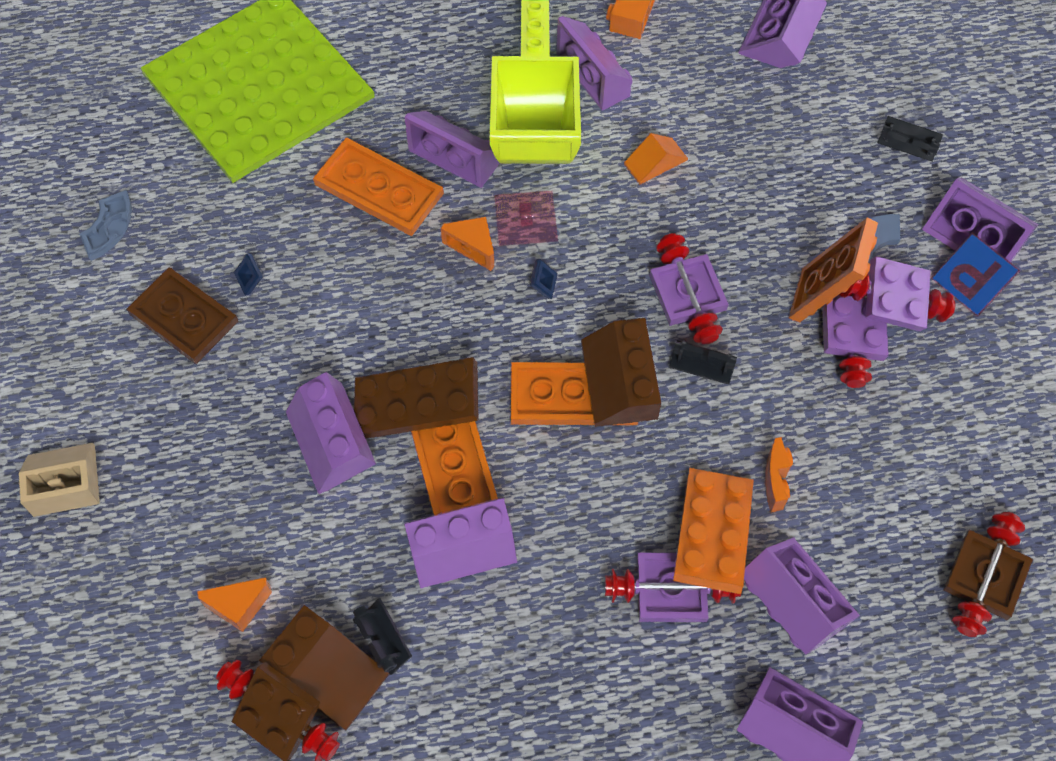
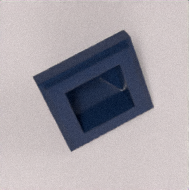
M251 253L246 254L234 272L245 296L251 294L264 277L263 271Z
M538 258L535 260L529 285L547 299H552L558 273Z

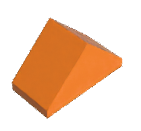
M650 133L624 162V165L640 185L687 161L688 157L673 138Z
M486 217L443 224L441 227L442 243L490 271L494 268V251Z
M266 577L197 591L198 599L204 607L242 632L272 593L271 586Z

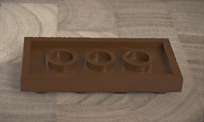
M474 357L356 377L354 413L365 439L479 421L478 362Z

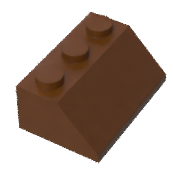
M637 318L613 321L581 339L594 426L658 420L662 403L646 319Z

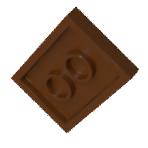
M170 267L126 309L130 316L196 365L239 322L235 314Z

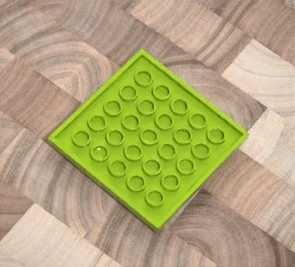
M259 0L140 68L142 74L232 183L375 97L371 87L291 0Z

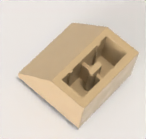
M94 443L27 456L19 471L20 503L33 517L100 504Z

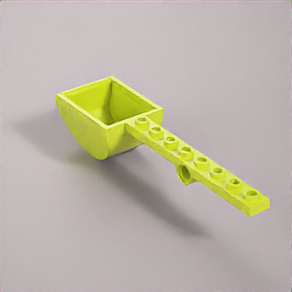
M521 0V56H492L490 146L495 158L501 164H570L581 146L579 57H550L549 0Z

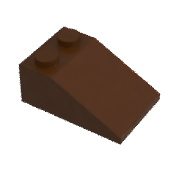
M305 605L259 660L261 664L266 662L321 702L317 710L345 731H347L389 676V673L384 672L383 668L377 667V663Z

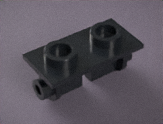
M888 116L877 143L932 162L939 149L943 134Z
M677 340L669 368L729 385L737 357L732 356L731 353L725 354L686 343L684 340L683 342Z
M378 598L368 609L365 606H361L353 611L355 616L353 618L354 624H357L364 639L371 638L372 640L368 647L377 662V667L383 668L384 672H389L392 675L412 657V654L381 598Z

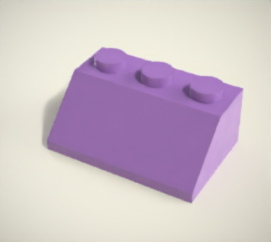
M763 0L738 53L778 68L794 66L800 63L827 2L825 0Z
M564 16L559 17L556 54L558 57H579V83L603 111L630 97L631 84L633 82L630 73L618 64L613 52L604 47L598 34L592 32L583 22Z
M427 111L407 113L405 116L409 151L482 188L500 164L493 154L489 140H483L473 135L469 130L463 127L459 128L447 122L442 116H435Z
M961 177L953 182L922 230L956 252L973 234L1010 264L1039 224ZM995 261L987 271L994 275L1002 266Z
M325 372L297 389L286 410V414L319 494L334 488L376 464L344 386L340 381Z
M504 498L404 523L420 588L517 563L513 533Z
M794 537L765 548L745 567L744 580L748 590L760 598L767 607L770 617L782 625L789 634L793 645L802 650L805 655L819 648L860 616Z
M769 667L743 715L737 731L742 733L750 742L760 744L774 752L782 761H850L854 754L863 721Z

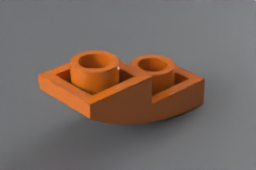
M781 437L775 438L766 464L765 486L770 513L783 510L790 498L789 485L782 478H786L793 465V458L790 449L784 447Z

